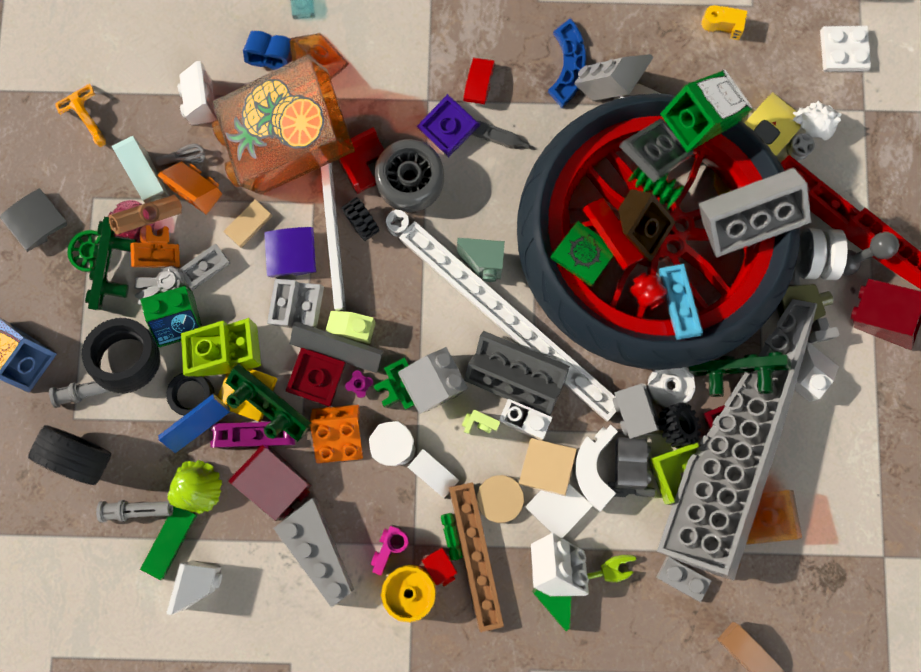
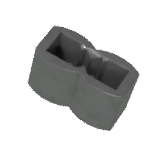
M617 438L615 442V488L645 489L647 483H651V469H647V460L651 459V446H647V439Z

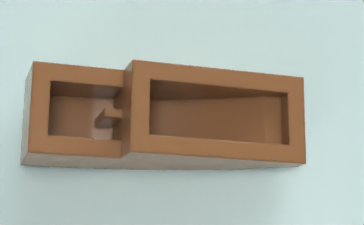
M732 622L717 639L748 672H784L772 657L735 622Z

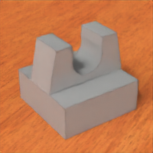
M826 317L817 319L812 323L813 333L809 335L808 342L813 344L840 336L838 328H830Z

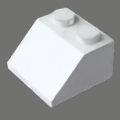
M196 61L180 74L181 83L178 84L179 95L183 97V104L180 105L183 118L188 120L190 125L217 121L212 79L202 62Z

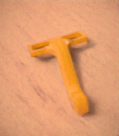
M89 83L55 103L60 115L70 109L75 110L93 136L95 144L103 147L106 145V140L84 107L85 101L95 95ZM90 89V92L88 94L84 95L83 97H79L82 93ZM71 101L69 105L60 109L63 104Z

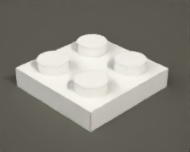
M823 26L820 30L823 72L868 71L871 68L867 26Z

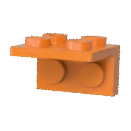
M359 405L312 409L310 427L316 463L359 460L363 458L359 429Z

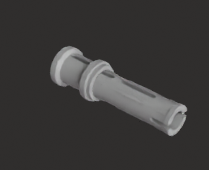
M95 381L85 384L74 382L70 383L67 387L59 389L55 387L50 388L49 397L53 407L58 408L61 404L69 402L79 403L83 398L110 391L102 388Z
M120 500L118 503L100 501L96 509L97 519L100 523L115 519L122 522L130 517L171 516L173 514V506L170 505L169 501L129 503L126 500Z

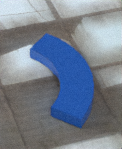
M571 18L553 32L562 49L563 69L557 81L548 89V93L561 108L567 105L579 88L574 83L579 77V71L586 66L584 41L578 27Z

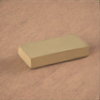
M254 200L223 232L242 248L272 218V214L257 200Z

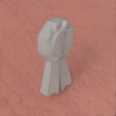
M174 266L162 268L156 278L136 277L134 288L145 290L135 294V297L138 298V305H141L140 299L183 287L185 284L183 272Z

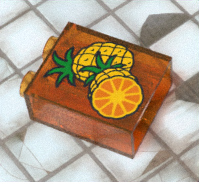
M308 54L212 101L217 120L212 122V129L218 141L227 148L230 160L225 163V171L229 180L236 187L241 186L262 195L355 152L328 70Z

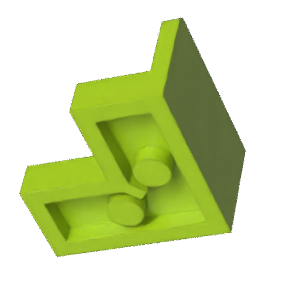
M698 442L648 460L664 504L675 503L674 500L682 480L680 473L685 471L689 458L692 454H695L696 448L699 447Z

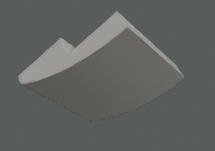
M275 279L267 324L292 328L295 322L317 328L324 286L321 284L299 283L296 280Z

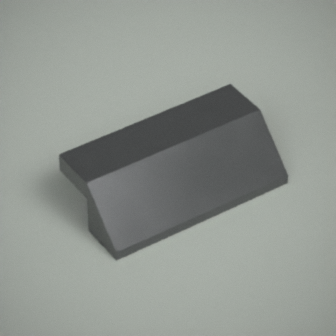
M483 331L479 338L476 354L468 363L464 381L550 416L564 386L570 366Z

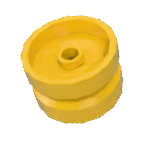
M411 564L400 566L391 572L383 583L381 592L383 606L388 614L398 621L413 622L420 620L429 613L434 605L436 586L428 571L422 567ZM406 589L413 591V597L410 598L409 595H404Z

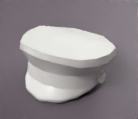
M399 421L379 424L369 437L372 458L380 464L386 466L404 465L414 457L415 446L413 436L410 430Z

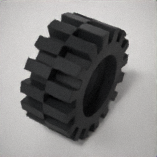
M355 197L341 207L351 225L364 241L380 231L372 215H370L358 197Z
M685 402L663 408L662 412L659 413L661 418H658V422L661 423L659 430H663L662 437H666L665 442L667 444L671 443V447H676V449L696 443L700 439L698 436H701V432L698 430L701 429V424L697 422L700 419L695 417L696 411L691 410V406L686 405Z

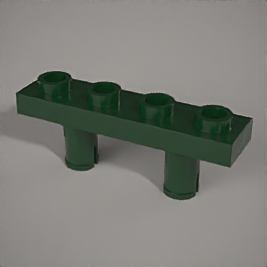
M104 217L103 221H100L98 224L97 234L100 235L99 244H95L93 257L96 258L95 267H91L89 280H92L91 290H87L85 303H89L88 309L102 310L105 295L127 298L129 285L110 282L107 276L112 251L115 249L131 252L130 244L137 242V240L116 236L109 224V217Z
M782 352L769 353V356L759 357L757 354L744 355V358L735 359L733 356L720 357V360H710L699 365L689 366V372L695 377L709 376L710 397L724 396L723 376L755 372L757 373L758 393L772 394V372L791 370V360L788 355H784Z
M239 363L232 368L225 382L235 390L226 399L228 405L232 408H237L247 400L271 420L264 428V434L268 438L274 439L284 430L299 442L304 437L311 422Z

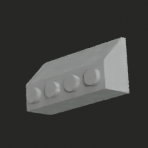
M794 168L699 203L702 222L716 257L811 223L807 183Z

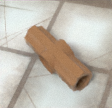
M171 195L109 215V224L115 234L118 235L182 213V205L175 195ZM144 209L149 213L148 220L143 216Z

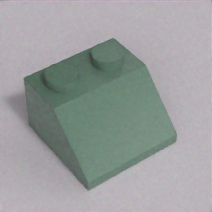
M457 238V254L479 278H483V281L496 282V279H501L505 241Z

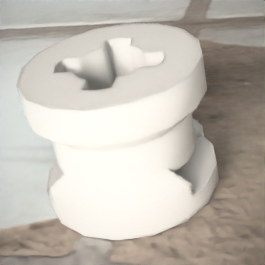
M401 210L390 212L386 218L388 231L393 236L400 237L410 226L408 216Z

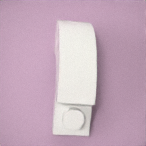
M611 425L607 429L601 428L594 437L597 439L596 442H593L587 436L580 447L576 460V475L580 490L587 501L599 512L616 495V492L602 481L596 467L600 453L618 433Z

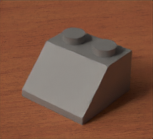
M447 347L424 356L398 372L419 414L458 397L468 389Z
M639 384L614 392L616 398H613V404L616 412H621L623 421H620V425L624 435L628 434L629 439L659 430L660 423L658 422V416L646 384Z

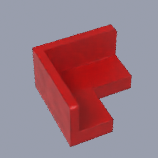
M372 127L333 147L357 194L376 185L375 178L368 164L378 160L384 150L377 137L375 128Z

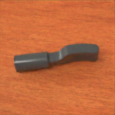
M608 482V486L616 492L614 497H626L628 494L655 497V488L646 487L645 489L615 488V482Z

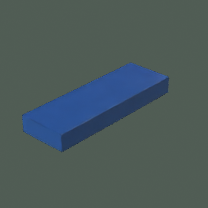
M212 394L158 435L159 441L171 451L177 453L230 413V409L216 395Z

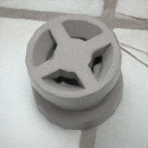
M805 133L798 134L787 145V154L795 160L801 161L813 151L815 143L810 135Z

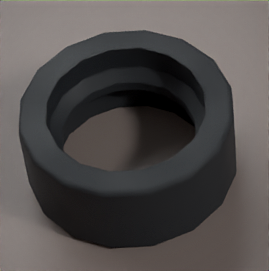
M183 373L175 376L168 384L166 391L167 402L170 408L183 416L194 409L183 407L177 398L179 388L188 381L198 382L203 387V401L212 394L215 395L214 387L206 377L185 376Z

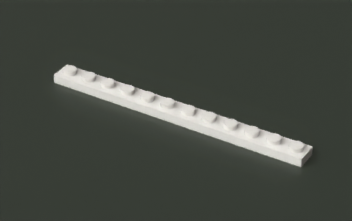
M414 221L399 237L400 241L516 343L569 365L564 385L606 422L616 413L613 404V398L616 397L419 224Z

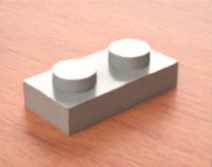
M215 243L180 268V270L183 272L186 283L194 290L231 263Z
M668 556L656 576L657 579L699 602L702 601L711 583L710 579Z

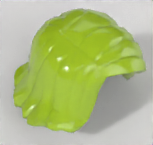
M200 460L182 463V467H178L170 484L167 498L170 505L187 511L197 512L198 514H202L204 511H211L213 506L218 503V497L221 493L222 480L219 479V472L214 471L212 464Z

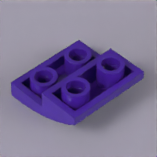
M313 227L286 228L264 232L267 277L274 278L290 274L298 276L316 272Z

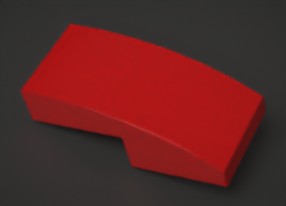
M473 58L466 81L463 102L486 103L490 91V81L495 69V60Z

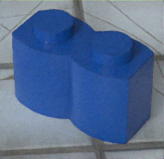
M251 31L243 49L244 62L257 67L266 66L276 71H288L295 52L294 40L281 35L272 36L264 31Z

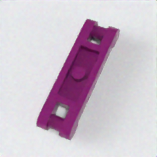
M270 422L215 423L211 426L213 440L210 441V448L255 447L262 444L266 446L295 445V439L285 431L284 438H277V436L274 439L268 438L264 434V428ZM223 431H228V440H222Z

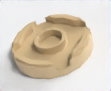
M504 475L492 476L479 487L477 493L478 508L481 514L488 520L496 523L508 522L516 518L522 510L524 503L523 491L514 479Z

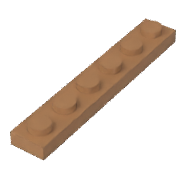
M473 482L449 487L479 632L504 627Z

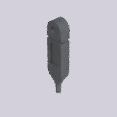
M477 121L480 126L472 133L475 137L483 138L507 148L522 146L529 148L530 146L523 143L515 133L482 121Z

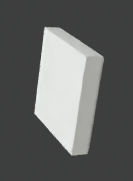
M570 484L568 485L566 496L540 490L525 506L551 533L561 538L592 507Z

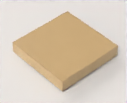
M530 438L519 485L566 496L577 449Z

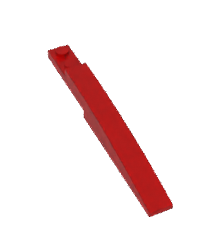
M789 155L780 162L785 171L794 168L807 183L810 211L833 229L843 230L846 239L861 250L869 248L872 238L878 233L889 232L895 235L899 241V250L893 257L889 259L872 257L921 289V251L866 207L861 211L856 209L792 156Z

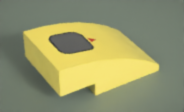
M773 92L745 122L747 126L762 138L776 156L801 128V124L793 120L796 117L793 112L797 111Z

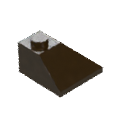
M631 189L618 209L623 234L645 259L651 262L676 221L653 193Z

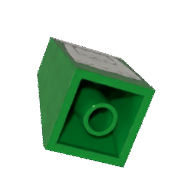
M722 70L686 84L660 115L688 153L739 123L753 107L726 70Z

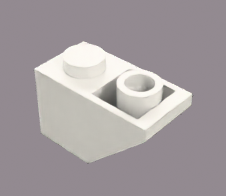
M508 399L499 421L537 440H543L552 417Z

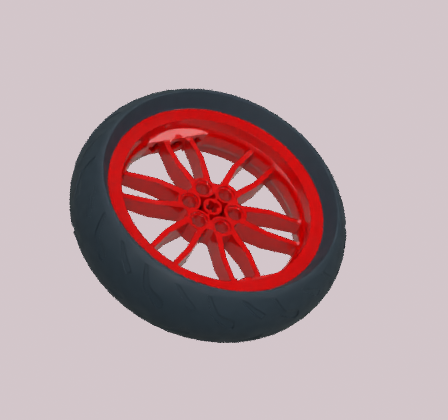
M639 94L619 98L595 107L569 123L551 140L536 160L526 180L517 215V242L522 269L536 301L547 317L566 336L589 352L621 365L641 369L664 370L699 365L716 359L747 341L766 323L785 296L796 266L800 243V227L743 247L745 257L741 269L730 287L712 265L686 243V240L710 241L705 229L694 227V221L702 219L700 209L687 213L680 209V203L694 183L701 162L715 171L731 191L785 171L776 155L762 138L749 126L740 121L693 150L694 153L691 156L696 159L682 194L669 208V214L676 221L675 224H682L685 231H678L674 224L653 260L650 262L644 257L637 262L640 265L647 266V275L657 273L659 261L665 262L666 266L670 267L681 265L678 260L681 257L698 269L721 293L722 296L709 306L689 281L695 306L699 310L697 313L703 332L701 336L676 340L671 319H645L643 314L646 307L642 308L640 305L636 316L616 309V304L627 277L637 263L626 268L618 281L611 302L607 304L593 293L584 281L551 259L554 251L576 224H570L568 206L576 187L584 176L591 180L602 196L617 210L625 199L614 191L594 170L593 167L597 163L607 158L626 182L629 190L643 191L642 186L640 188L635 187L637 179L632 182L628 181L633 172L616 152L622 151L619 146L626 139L660 118L665 122L660 114L677 96L674 94ZM591 221L580 222L592 231H597ZM667 245H674L677 253L668 251Z

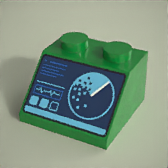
M186 286L140 299L145 321L159 348L181 342V333L202 327L193 291Z

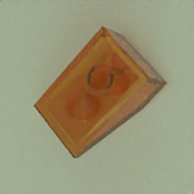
M794 490L762 493L746 545L801 539L802 532Z

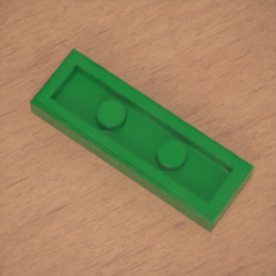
M173 506V514L167 517L140 570L160 581L163 580L197 514Z

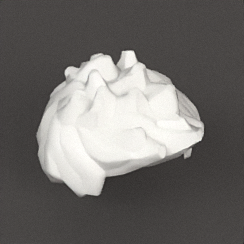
M817 101L816 103H811L807 108H800L797 112H793L796 116L793 120L801 124V128L805 129L806 134L812 138H822L825 141L833 136L838 123L841 121L839 117L842 114L835 111L830 105L827 106Z

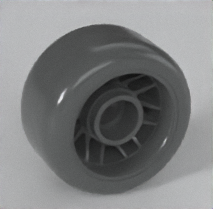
M400 140L389 145L380 154L375 166V181L378 191L384 201L397 210L417 212L426 209L438 199L444 185V169L439 155L431 146L418 140ZM409 175L416 177L412 181L404 180Z

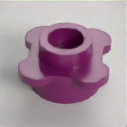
M357 370L352 373L353 377L350 382L345 384V388L347 391L356 393L358 398H364L369 387L373 385V380L370 377L366 378L362 375L361 371Z

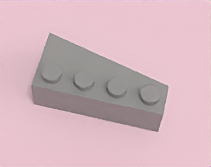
M312 498L273 529L332 608L351 593L354 587L338 553L337 546L319 507L317 498Z

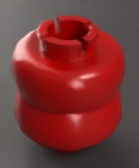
M644 272L632 280L635 285L630 288V291L637 297L638 303L642 308L650 305L651 309L665 301L662 297L667 294V289L660 283L657 274L647 275Z

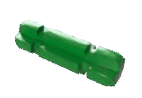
M452 513L441 515V522L445 527L443 530L447 548L450 549L448 551L450 560H459L463 555L461 548H459L460 542L457 529L453 524L455 522Z

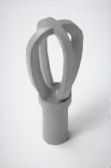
M190 144L176 152H172V154L156 157V162L158 166L179 162L184 164L200 163L205 158V151L199 144ZM200 151V153L197 155L181 157L189 153Z

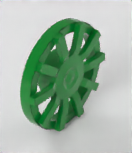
M82 231L75 235L69 243L67 251L69 261L82 272L90 273L91 267H94L93 260H96L93 257L94 247L100 241V235L97 234V231ZM88 235V241L84 242L81 238ZM92 235H97L98 238H97L96 241L93 243V242H92ZM77 241L81 243L79 248L74 247ZM73 251L79 252L80 255L73 257ZM84 258L81 265H77L75 261ZM87 261L90 263V268H84Z

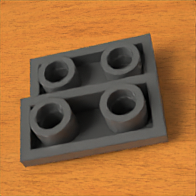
M40 188L17 201L0 215L2 222L26 252L47 242V236L67 226V221Z

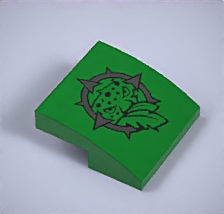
M578 221L554 251L551 259L592 286L614 255L601 236Z

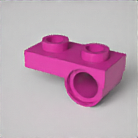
M393 525L390 526L389 530L384 529L379 541L383 543L380 553L375 552L370 564L374 566L372 572L380 576L384 573L391 552L400 553L409 545L408 535ZM395 534H399L404 538L403 547L395 548L392 545L391 539Z

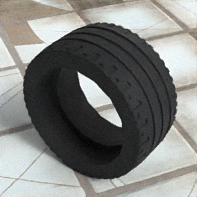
M115 318L106 320L91 330L85 338L86 340H84L81 355L85 369L99 386L110 392L124 394L137 391L148 384L155 377L159 369L160 351L154 337L145 326L133 319ZM126 339L142 342L143 352L141 357L131 368L117 373H109L101 369V359L104 352L112 344Z
M44 425L40 430L28 454V458L36 464L88 485H96L111 457V452L79 436L48 425Z

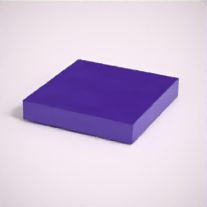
M447 94L416 127L449 158L480 125Z

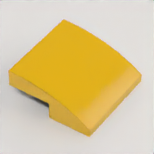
M254 369L247 370L269 389L274 390L278 378ZM227 373L217 397L229 407L231 412L261 422L264 414L247 400L237 408H232L228 405L226 399L235 390L225 383L230 374Z

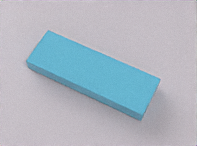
M684 264L660 268L659 275L662 285L667 289L665 298L676 340L701 336L703 332Z

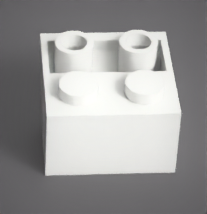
M554 533L531 544L534 588L549 596H586L589 594L584 550Z

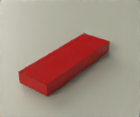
M604 198L587 204L583 208V211L623 270L644 258L623 234L621 223Z

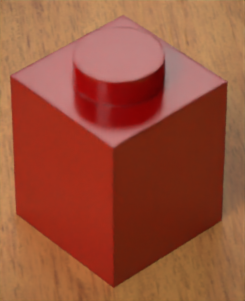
M443 547L421 560L436 586L442 584L445 587L456 580L454 575L457 574V570Z

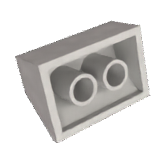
M651 54L610 59L589 66L586 65L579 71V77L574 84L592 101L629 95L654 57Z

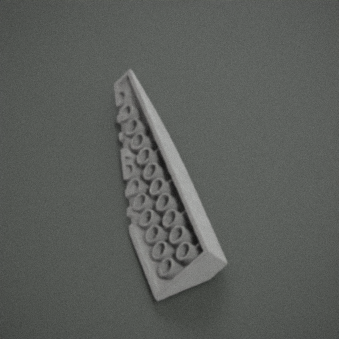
M792 299L777 322L776 329L764 342L765 346L759 353V357L769 356V353L782 352L784 355H788L791 360V370L772 372L773 393L759 394L757 373H744L726 401L725 408L713 421L712 428L700 441V446L695 454H692L689 458L657 552L711 574L734 581L790 407L817 307L816 303Z

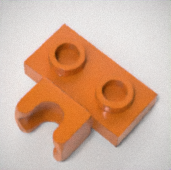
M145 225L140 229V243L133 242L130 244L131 267H180L179 244H168L169 228L167 226L158 229L157 236L152 233L150 225Z

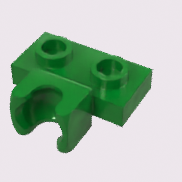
M405 357L385 367L384 369L389 379L387 378L374 385V389L377 392L389 391V396L382 401L384 408L401 401L405 410L415 406L398 374L399 371L409 366Z

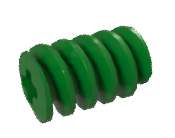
M640 167L634 171L628 180L632 182L637 179L636 188L645 185L643 192L649 193L652 191L656 198L660 197L659 202L662 205L668 204L666 210L678 199L684 188L683 184L676 188L674 187L676 183L675 178L666 181L669 173L653 182Z

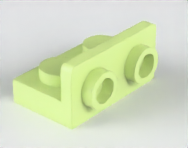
M473 410L472 414L467 412L462 426L465 427L464 433L469 434L474 422L478 423V429L490 434L491 430L497 431L500 421Z

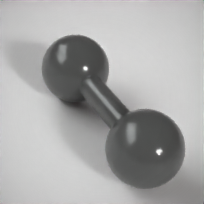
M881 232L872 238L869 248L858 253L847 250V261L842 275L849 276L855 274L861 266V261L872 256L879 259L893 257L899 250L897 237L889 232Z

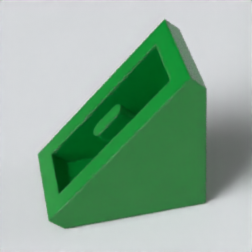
M535 588L532 591L533 594L567 632L570 629L571 596H549Z

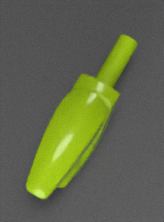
M614 556L600 566V571L588 573V580L603 576L604 581L608 582L624 581L633 574V571L620 572L618 567L622 563L626 564L636 560V556Z

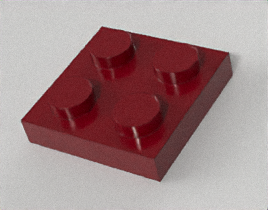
M301 348L285 392L331 407L346 362Z

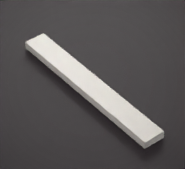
M321 131L318 145L335 311L345 312L346 305L330 142L327 132Z

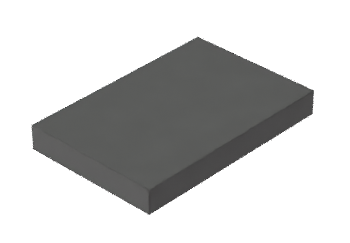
M661 118L629 137L619 146L653 182L686 161L694 153L693 150L688 153L686 152L672 130Z

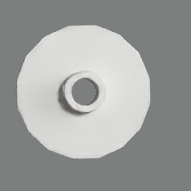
M687 367L664 370L654 369L648 378L649 394L656 404L664 408L680 402L687 403L692 399L695 392L694 376ZM669 381L674 383L673 390L667 387Z

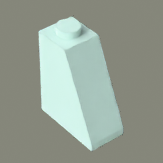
M134 136L112 146L145 203L169 196L162 180L157 176L158 172L148 152Z

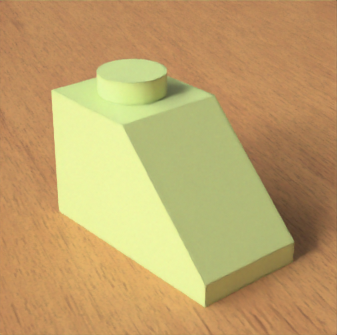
M331 311L326 332L370 345L376 322L373 317L353 312Z

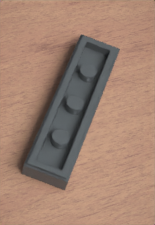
M295 322L292 327L291 345L374 373L378 372L383 350L299 322Z

